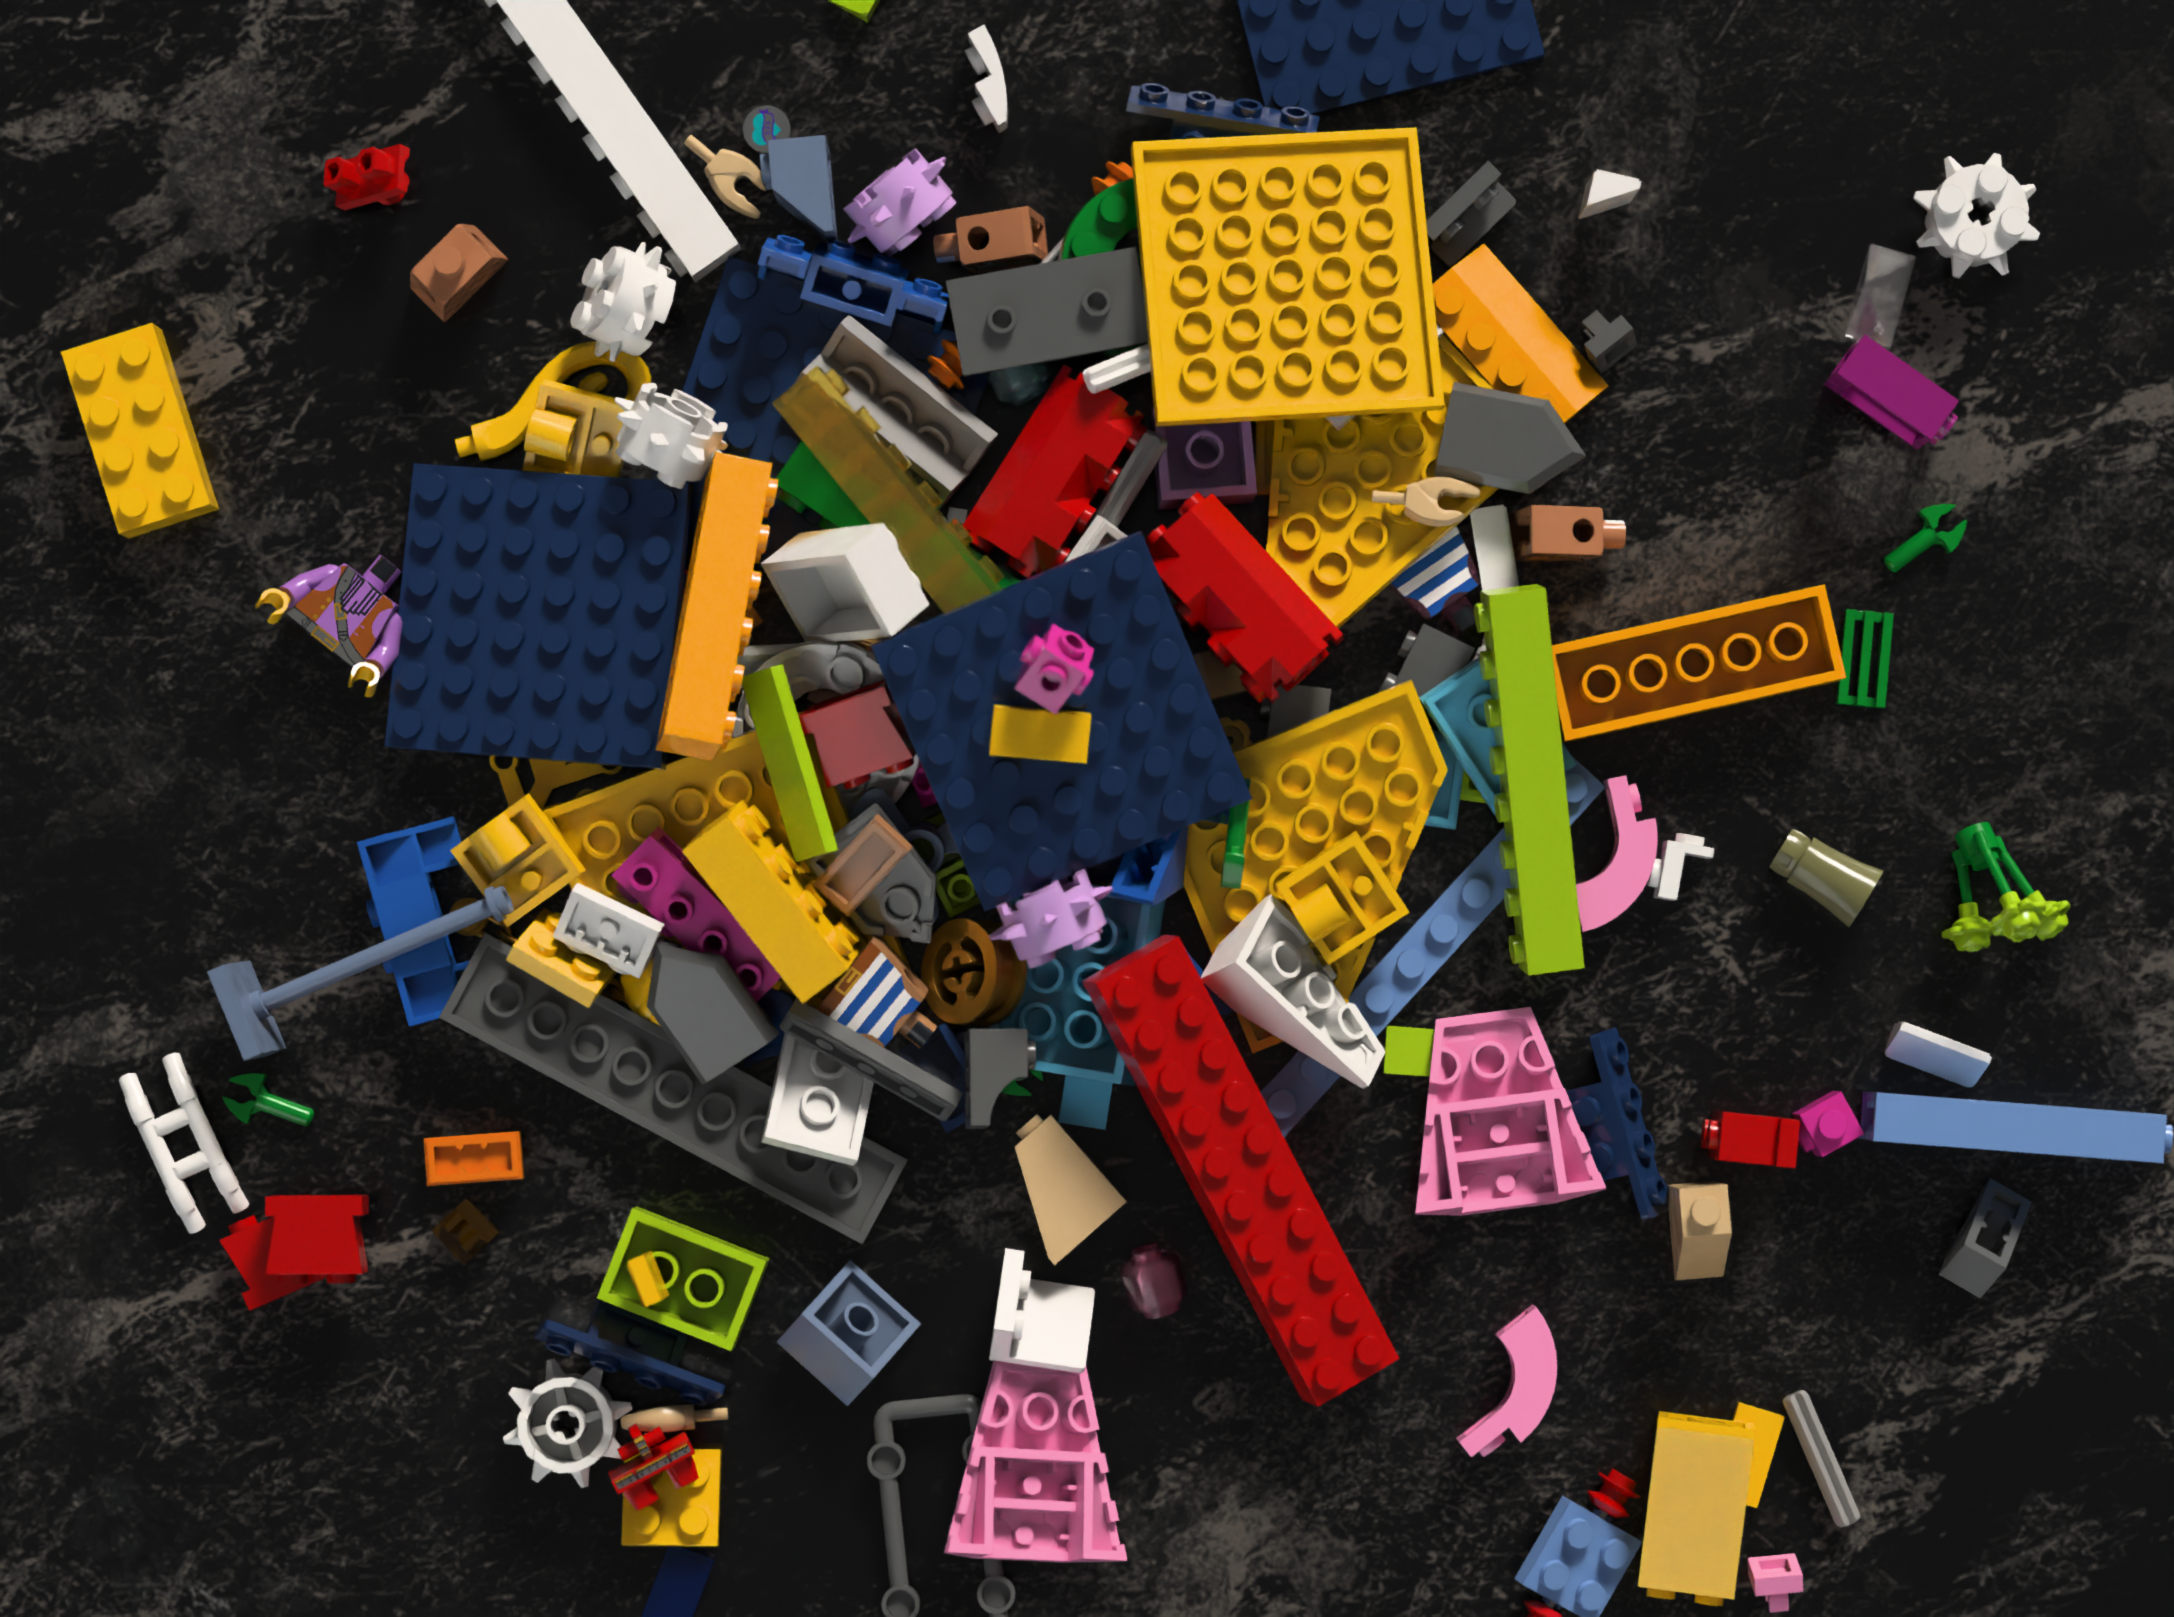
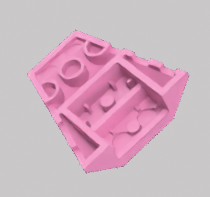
M1531 1007L1436 1019L1415 1215L1463 1216L1554 1204L1606 1190V1185L1600 1172L1597 1170L1590 1153V1147L1579 1127L1571 1108L1572 1104L1558 1077L1554 1061Z
M993 1361L944 1553L975 1559L1060 1563L1128 1561L1124 1544L1120 1545L1116 1521H1119L1115 1500L1111 1501L1105 1473L1109 1471L1105 1453H1101L1096 1433V1430L1099 1429L1086 1366L1083 1373Z

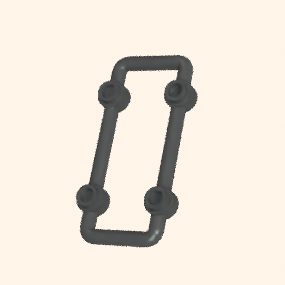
M959 1394L892 1401L881 1406L874 1416L875 1445L868 1453L867 1465L870 1472L879 1478L890 1588L886 1590L882 1598L881 1604L882 1611L886 1617H916L920 1608L919 1594L908 1583L898 1475L904 1469L906 1456L902 1447L894 1442L892 1422L895 1420L967 1413L969 1415L970 1435L966 1438L962 1449L964 1460L967 1463L983 1403L974 1395ZM983 1559L985 1578L978 1586V1602L985 1611L989 1612V1617H1008V1609H1010L1015 1600L1014 1584L1008 1577L1004 1576L1003 1560Z

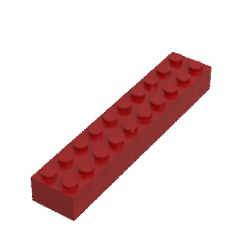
M1163 935L1082 981L1301 1399L1319 1407L1400 1359L1179 936Z

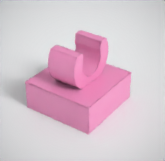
M1795 1553L1747 1558L1748 1575L1755 1596H1765L1770 1613L1789 1611L1788 1593L1803 1592V1574Z

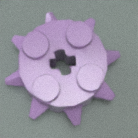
M915 148L902 158L903 161L881 174L859 193L852 203L843 209L856 224L848 238V242L852 243L866 236L879 253L884 252L890 257L898 250L902 251L922 234L917 228L918 224H921L924 228L933 220L939 219L956 204V201L951 197L953 192L938 175L945 165L946 158L942 157L928 163Z
M1085 869L1076 871L1072 876L1074 879L1072 881H1068L1067 877L1059 881L1055 880L1052 884L1033 892L1024 893L1022 895L1024 899L1016 902L1013 906H1011L1010 902L1006 903V901L996 905L1004 925L989 935L990 940H1010L1020 961L1026 960L1029 968L1038 967L1055 959V952L1069 944H1072L1074 950L1085 948L1101 939L1099 934L1103 932L1102 927L1107 921L1099 901L1112 892L1113 887H1092Z

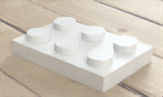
M785 1032L761 1142L854 1166L858 1161L874 1082Z

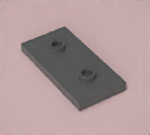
M1136 247L946 281L963 377L1148 344L1144 291Z

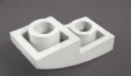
M982 25L968 33L971 47L965 50L976 73L981 75L986 72L988 77L975 84L978 98L972 100V103L984 125L986 126L993 122L1000 133L1007 129L1006 85L998 53L985 25Z

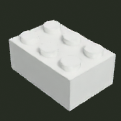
M884 523L801 532L761 563L762 568L805 642L813 640L838 642L892 637L930 605L921 590V583L918 577L909 569L898 549V542L895 536L886 528Z

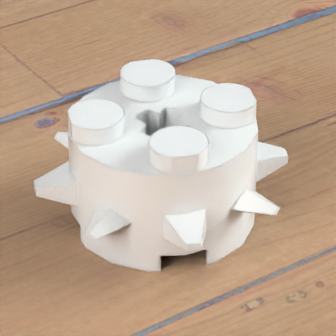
M1993 153L1984 165L1976 164L1964 168L1951 156L1945 158L1946 180L1936 190L1916 191L1913 197L1916 202L1927 210L1925 217L1927 231L1916 241L1919 248L1934 246L1940 255L1945 258H1951L1952 277L1958 279L1969 266L1976 267L1988 263L2002 276L2009 273L2006 252L2017 244L2018 241H2036L2040 235L2028 223L2029 206L2027 200L2036 191L2035 185H2020L2013 175L2007 173L2002 168L2001 155ZM1973 206H1976V209H1982L1986 217L1982 220L1983 226L1980 224L1979 219L1974 223L1969 219L1968 213L1973 210Z
M641 242L636 252L621 246H613L601 261L592 258L588 263L582 276V284L587 287L582 301L577 304L573 311L570 322L572 327L581 331L583 335L596 340L595 356L600 357L610 349V362H614L620 351L632 356H638L651 346L652 342L645 339V337L650 332L655 320L663 324L666 321L676 286L675 280L667 277L672 271L671 268L660 264L661 247L656 246L646 254L645 242Z
M646 383L642 385L634 402L616 397L614 401L625 411L617 415V418L623 425L616 438L619 442L616 454L630 464L641 465L643 463L658 471L657 477L669 486L682 489L686 481L695 482L702 480L715 452L722 453L720 450H724L728 446L722 440L728 427L727 423L719 422L717 425L712 421L716 413L715 410L680 390L674 389L671 397L656 393L658 388L656 383Z
M553 1358L547 1360L545 1381L533 1390L511 1388L508 1394L520 1407L521 1411L517 1418L518 1427L505 1435L503 1440L505 1444L522 1445L526 1455L534 1459L531 1479L538 1483L553 1470L556 1473H571L580 1487L584 1488L589 1484L590 1466L595 1464L602 1456L622 1459L617 1450L622 1446L615 1439V1434L618 1428V1419L631 1411L632 1405L631 1402L612 1400L609 1392L601 1385L603 1370L593 1367L584 1376L577 1373L565 1374ZM561 1411H568L570 1417L578 1418L579 1425L574 1428L575 1435H569L567 1428H558L556 1420H560L563 1417Z

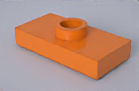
M521 1131L424 1138L427 1186L524 1179Z

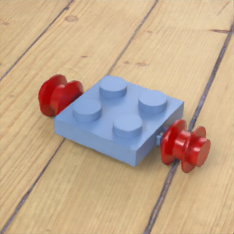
M1613 1468L1608 1476L1598 1472L1603 1485L1599 1491H1587L1591 1503L1599 1508V1510L1594 1508L1593 1512L1562 1495L1514 1578L1522 1585L1542 1595V1600L1546 1602L1543 1603L1538 1599L1524 1600L1523 1603L1529 1611L1526 1617H1562L1560 1612L1553 1609L1554 1607L1558 1610L1564 1607L1580 1617H1600L1643 1542L1610 1523L1612 1518L1608 1516L1609 1514L1615 1518L1629 1517L1630 1514L1624 1507L1628 1498H1640V1495L1633 1491L1637 1484L1635 1481Z

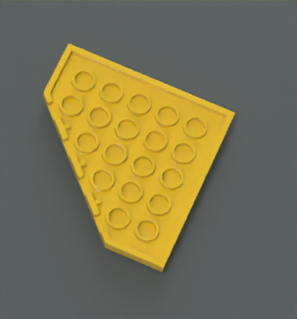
M1444 335L1438 339L1445 404L1442 410L1356 415L1339 431L1325 417L1274 420L1266 551L1338 629L1460 523L1441 527L1428 526L1404 515L1405 505L1372 502L1373 490L1406 493L1407 484L1436 477V463L1454 382L1493 389ZM1468 483L1480 490L1478 498L1443 496L1437 503L1441 509L1464 513L1466 518L1497 491L1498 488Z
M1412 680L1233 751L1252 797L1249 805L1244 849L1245 860L1240 889L1220 887L1230 808L1188 826L1183 885L1212 955L1218 944L1265 897L1272 894L1293 914L1289 904L1277 888L1276 882L1354 831H1357L1394 889L1397 890L1403 871L1425 825L1439 787H1441L1448 771ZM1376 935L1330 964L1337 975L1332 981L1346 1003L1349 1001L1351 992L1363 969ZM1310 941L1308 944L1322 966L1328 964L1316 945ZM1236 1012L1252 1053L1283 1042L1280 1038Z
M804 711L798 712V717H799ZM756 729L731 738V741L727 743L726 750L719 748L712 761L683 756L667 762L666 770L648 769L542 810L586 869L569 883L571 890L579 883L649 917H652V914L639 902L637 904L629 902L618 891L616 887L618 881L611 875L658 826L684 849L701 830L743 799L748 807L755 805L765 815L770 824V828L767 831L778 845L785 843L791 849ZM810 733L804 736L832 830L835 834L851 820L837 785L830 788L826 787L814 733ZM804 860L799 861L800 866L797 869L808 883L816 881L818 879ZM830 901L827 907L837 920L845 919L856 931L860 940L856 944L860 947L861 952L874 935L863 934L849 916L847 917ZM662 933L660 934L671 941L683 945L674 935L669 938ZM884 935L883 939L910 967L899 938ZM843 974L805 1003L817 1008L821 1000ZM782 977L771 987L779 991L781 989L795 995Z

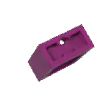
M1866 334L1850 346L1824 383L1825 386L1916 450L1928 442L1934 445L1939 439L1942 440L1958 418V416L1952 413V410L1959 402L1958 399Z

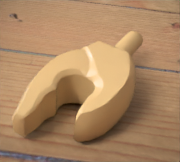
M690 135L684 144L707 163L704 173L717 197L733 210L750 218L759 219L761 212L749 203L744 195L737 193L735 190L736 182L744 178L750 180L759 189L766 191L765 183L762 182L761 171L751 160L734 151L721 149L715 155L693 135Z
M1432 477L1417 483L1407 484L1406 493L1373 490L1372 502L1405 505L1404 515L1424 525L1441 527L1458 523L1466 516L1459 511L1441 509L1437 503L1441 497L1478 498L1480 490L1475 486L1454 478Z
M694 1404L657 1406L622 1416L621 1427L628 1430V1427L637 1423L640 1431L650 1432L659 1426L662 1432L695 1429V1422L728 1420V1408L694 1410Z

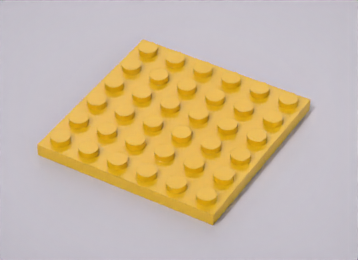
M1417 127L1132 142L1130 149L1156 427L1440 411L1443 409L1445 404Z

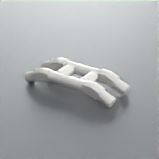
M171 1053L166 1055L162 1062L167 1072L172 1092L178 1105L181 1107L154 1119L155 1116L142 1090L137 1074H125L119 1079V1083L125 1096L129 1113L134 1124L137 1125L162 1179L169 1200L177 1215L181 1217L188 1232L193 1234L202 1230L206 1223L183 1179L209 1168V1172L219 1192L224 1196L232 1213L243 1211L249 1206V1202L241 1190L239 1182L229 1162L226 1160L197 1098L198 1095L190 1076L187 1074L180 1053ZM189 1124L200 1147V1151L174 1162L163 1136Z

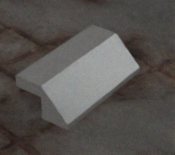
M850 315L838 325L821 354L801 372L783 400L793 411L930 520L939 513L973 471L998 435V433Z

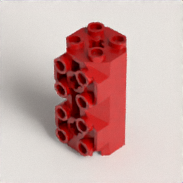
M1063 365L962 525V529L968 533L965 538L967 545L989 559L994 552L1008 560L1005 565L1023 576L1024 580L1032 577L1033 574H1039L1064 563L1071 552V549L1067 547L1074 534L1082 536L1097 511L1095 507L1091 506L1094 499L1099 493L1104 496L1107 495L1123 469L1118 464L1126 453L1131 456L1143 434L1148 430V427L1143 425L1145 415L1138 409L1133 417L1127 414L1128 411L1125 410L1129 403L1113 391L1106 389L1096 394L1091 393L1084 382L1083 373H1080L1076 380L1071 379L1072 368Z
M1197 492L1177 510L1180 517L1171 527L1166 529L1163 524L1146 537L1145 543L1166 593H1169L1177 602L1173 606L1177 616L1193 633L1202 627L1210 635L1211 638L1206 641L1207 648L1225 668H1228L1232 663L1237 666L1243 673L1238 677L1241 680L1240 684L1259 704L1266 697L1274 703L1280 699L1279 692L1276 690L1278 687L1282 686L1288 693L1330 654L1325 649L1329 646L1327 642L1331 639L1337 646L1344 639V635L1213 493L1204 498Z

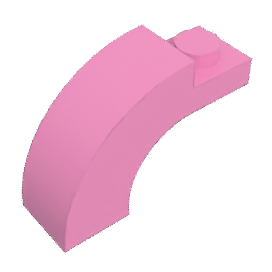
M1626 775L1603 781L1614 829V847L1608 863L1595 877L1576 884L1581 932L1602 926L1623 913L1640 895L1654 867L1658 844L1656 818L1636 821L1635 813L1642 811L1640 795L1636 784L1628 785Z
M1533 1304L1496 1333L1510 1358L1511 1380L1508 1390L1500 1403L1456 1438L1471 1457L1477 1452H1480L1485 1457L1505 1441L1501 1433L1508 1428L1522 1442L1538 1426L1551 1403L1557 1379L1556 1349L1544 1317Z

